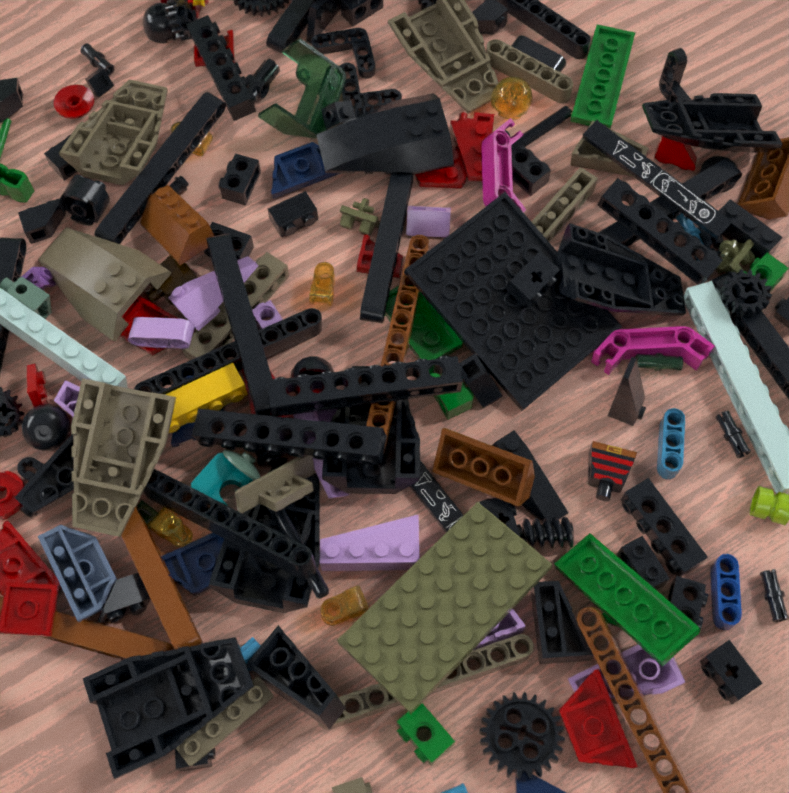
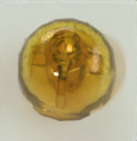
M504 78L495 86L492 92L491 105L493 109L495 107L499 112L498 115L508 120L510 118L512 120L519 119L528 112L533 99L532 90L522 78Z

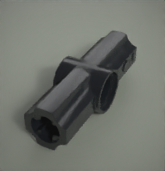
M271 59L264 60L254 75L249 74L246 77L249 85L247 90L253 91L256 101L259 98L264 99L266 97L271 82L280 72L279 66Z

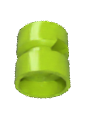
M758 486L752 498L750 515L764 520L770 517L772 522L786 525L789 521V494L778 492L775 495L772 489Z

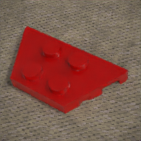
M452 149L453 167L415 174L419 187L462 189L466 183L467 174L459 149Z
M138 296L122 316L129 325L121 333L120 337L128 341L132 323L136 317L179 318ZM137 346L152 356L166 349Z
M8 520L5 521L0 531L1 595L4 597L6 582L58 585L59 590H61L62 587L57 577Z
M595 669L558 710L575 755L579 762L635 769L638 767L600 671Z

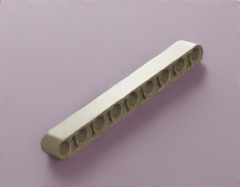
M520 634L473 650L454 669L457 673L456 677L453 679L446 678L431 694L526 661L534 648L532 639L527 635ZM523 643L526 645L528 652L524 654L518 653L514 645ZM494 651L501 652L504 660L495 662L491 658V653ZM471 659L477 660L480 663V669L470 670L467 662ZM379 683L338 697L343 705L346 707L347 703L355 701L360 705L359 710L353 714L344 710L331 729L401 704ZM381 693L384 696V701L379 705H374L370 702L371 695ZM318 722V724H319L323 729L329 730L328 728H326L325 726H323L322 724H320V723Z

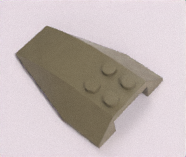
M437 0L436 4L410 17L404 12L388 20V24L407 54L467 113L502 95L494 69L492 70L489 54L486 53L482 34L480 35L477 19L464 0Z
M129 79L113 94L111 100H106L102 103V108L98 112L93 111L88 116L89 120L77 125L60 150V156L84 177L119 185L126 184L141 173L156 148L168 88Z
M67 227L38 259L42 266L50 271L53 276L52 279L79 315L114 342L129 325L122 318L123 314L148 284L158 290L171 274L169 270L139 250Z
M82 378L71 425V434L73 435L72 457L74 459V471H72V481H74V493L72 494L73 527L121 537L166 446L176 397L114 386Z

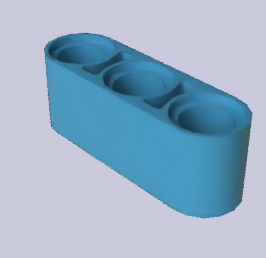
M676 408L668 409L659 424L657 472L659 476L667 480L676 477L684 461L685 415ZM668 420L675 421L677 425L670 424ZM666 441H672L676 447L668 445ZM665 462L673 464L675 469L668 468Z

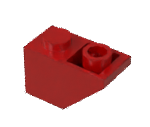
M663 136L660 137L654 159L663 164L669 163L678 166L682 170H695L697 156L690 145L673 141Z

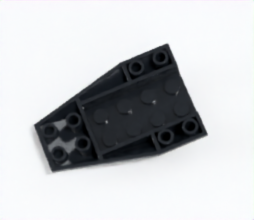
M571 223L567 225L556 255L557 267L560 269L558 271L559 293L571 299L613 312L663 316H684L686 314L680 276L607 235Z

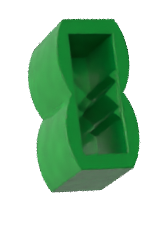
M0 163V195L10 196L18 202H28L35 190L27 175L17 169H8Z

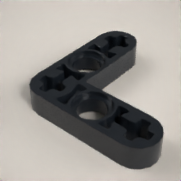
M352 28L317 34L311 39L314 53L321 55L352 50L359 76L369 79L375 75V60L368 33L364 28ZM336 39H344V40H345V41H344L343 43H341V44H338V43L335 42ZM364 50L367 51L368 54L359 55L358 52ZM364 63H367L368 70L365 69Z
M677 48L668 53L659 80V89L670 103L676 102L677 98H685L686 101L691 100L680 86L687 65V55L682 48Z
M343 63L339 66L338 77L342 100L350 101V99H354V104L357 105L359 111H361L363 105L369 111L371 106L376 109L379 106L392 102L391 98H394L395 101L402 99L401 92L396 89L360 93L355 66L351 63ZM345 72H349L350 78L346 79ZM348 86H353L355 90L348 92L345 90V88ZM371 99H375L378 101V103L375 105H370L368 101Z

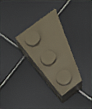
M613 131L647 157L648 147ZM581 138L572 152L570 164L572 166L632 176L583 138Z

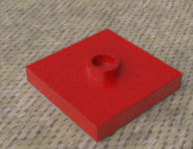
M6 582L0 615V634L52 637L59 586Z

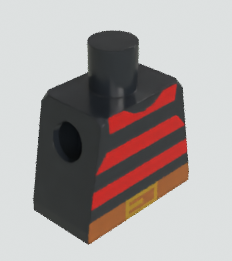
M595 441L592 442L588 453V485L597 487V499L610 501L612 491L617 493L622 491L637 452Z

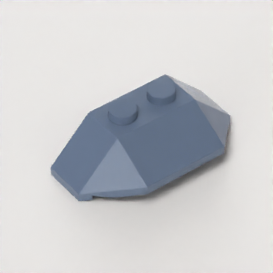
M59 525L39 535L40 543L77 621L80 622L101 611L117 578L96 536L63 525Z

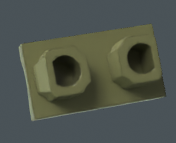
M363 198L361 203L354 201L353 208L341 205V227L352 230L356 220L362 222L359 232L371 236L375 227L379 228L380 221H378L377 216L371 215L374 213L375 208L368 206L369 199Z
M734 239L731 241L724 240L719 246L720 256L723 258V261L715 269L718 274L728 271L738 274L739 270L742 269L739 263L742 265L751 263L755 258L750 250L754 245L752 240L749 239L746 243H738Z

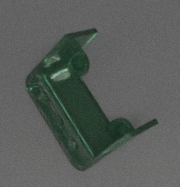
M300 38L282 51L284 55L298 64L296 77L300 83L306 86L295 116L275 103L258 113L257 117L285 135L317 139V134L326 131L321 109L339 101L346 81V74L341 67Z

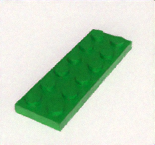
M596 25L570 122L590 126L592 121L598 120L611 129L636 32Z
M591 533L554 563L555 568L661 666H664L700 633L699 626Z

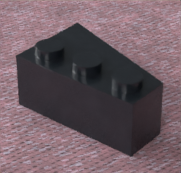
M559 580L538 582L530 591L539 664L590 661L594 655L572 612L573 609Z

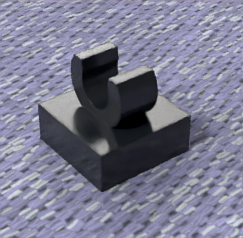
M99 68L85 79L97 97L102 96L114 87L104 68Z

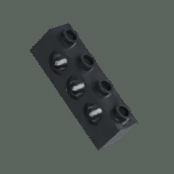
M649 478L624 493L621 498L624 510L628 514H632L641 533L648 536L651 540L652 548L657 554L662 555L666 561V567L672 574L683 577L703 564L708 556ZM642 506L650 507L652 513L644 512ZM656 525L665 527L667 533L659 532ZM671 545H677L682 553H675Z

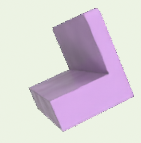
M408 206L406 234L408 236L423 235L427 237L449 236L451 208Z

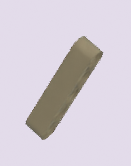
M493 39L487 43L486 53L489 54L491 67L555 102L566 103L570 100L573 88V81L570 77L501 40Z

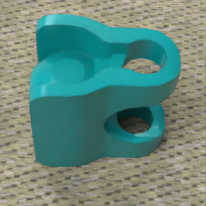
M218 453L192 481L191 487L227 505L220 497L222 488L230 484L241 488L253 482V479L235 467L223 453Z

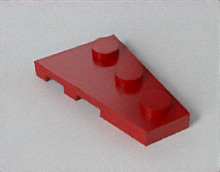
M450 121V127L454 133L455 142L459 148L468 180L483 181L482 141L491 134L492 122Z

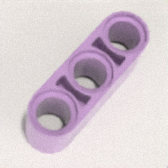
M136 317L133 320L128 341L140 347L187 349L190 346L195 325L186 319Z

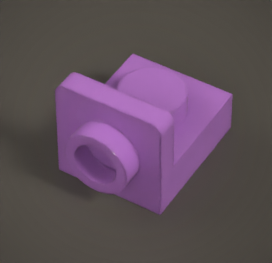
M32 267L21 276L42 290L56 285L52 279V274L45 267Z

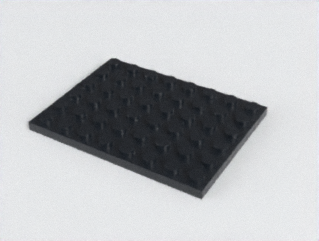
M504 192L406 268L404 273L473 354L476 353L491 376L520 410L523 411L600 346L612 332L620 329L622 326L608 310L571 299L559 293L558 273L555 275L557 280L549 288L544 286L540 290L542 296L534 304L529 302L525 307L505 289L507 284L539 251L557 266V251L509 195Z

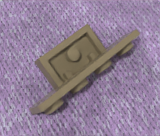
M311 455L298 457L236 490L237 510L240 513H244L258 504H262L277 512L294 501L302 499L313 491L312 482L306 480L307 477L315 473L313 457Z
M256 677L253 680L254 687L176 748L189 766L195 765L274 698V695L260 677Z

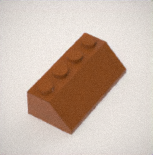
M789 137L780 139L783 145L779 149L769 152H758L738 205L747 212L768 220L788 216Z
M169 185L159 188L150 195L140 224L179 265L184 264L208 248L206 238L214 237L209 223Z
M442 428L432 469L433 473L518 507L530 497L535 478L533 462L531 460L447 428Z

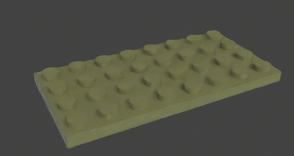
M477 502L337 642L395 700L412 714L550 571L552 563Z

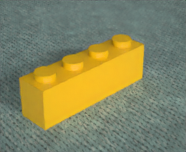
M234 363L165 394L176 397L169 433L176 432L187 423H194L198 409L219 411L223 406L231 402H239L244 396L248 395L245 384Z

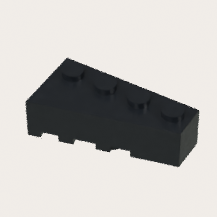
M279 625L246 664L255 678L260 677L268 688L329 730L346 709L336 693Z

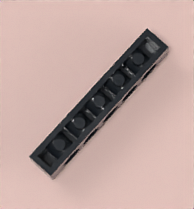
M207 15L186 24L191 38L223 101L226 103L233 121L256 112L254 103L257 101L252 90H247L249 85L245 76L240 77V74H242L237 62L233 63L235 59L230 48H225L227 43L224 36L218 35L220 30L216 21L212 22Z
M619 178L601 196L597 206L697 285L704 283L723 261L714 250L704 246L696 236L690 235L681 224L671 220L663 210L653 206L645 196L639 195L627 182ZM622 201L629 203L630 206L624 205ZM639 215H644L647 220L642 219ZM657 228L662 229L664 233H660ZM674 242L680 243L682 247L676 246ZM692 255L696 256L699 261L694 260Z

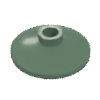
M224 449L223 455L240 471L253 480L261 477L253 464L256 459L246 451L243 454H239L235 451Z

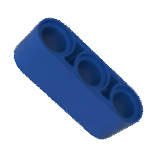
M722 554L711 565L710 578L713 623L717 628L725 631L739 623L742 617L738 560L731 554ZM719 564L727 565L729 572H724ZM721 587L729 590L730 597L723 595ZM722 612L729 613L732 622L726 621L722 616Z

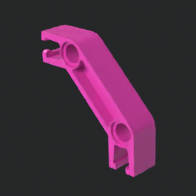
M510 118L482 141L483 202L486 207L506 192L524 213L526 211L525 207L513 193L511 145L522 137L523 133L519 130L512 137L508 136L505 130L515 125L514 121Z
M686 326L619 329L612 332L596 349L591 362L598 366L601 363L599 359L605 353H608L613 357L612 360L608 358L605 361L606 367L604 372L608 375L622 360L631 359V357L636 359L678 357L694 370H697L703 360L709 357L715 345ZM615 343H620L623 346L619 347Z

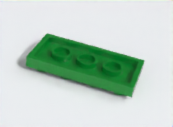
M399 286L391 289L389 293L385 316L390 322ZM420 292L408 347L417 359L427 360L448 356L462 348L463 342Z

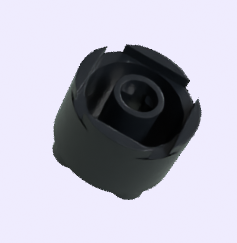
M77 174L69 182L59 198L58 204L64 213L67 211L72 215L71 219L73 221L90 226L94 222L97 223L110 202V198L105 190L106 186L104 183L98 180L93 181Z

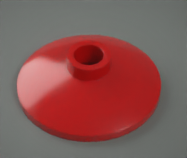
M74 84L59 90L54 97L53 105L60 116L75 119L91 111L95 98L89 88Z

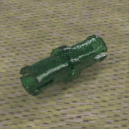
M656 353V355L636 354L635 356L639 368L655 369V371H661L662 369L681 371L683 368L682 356H663L662 353Z

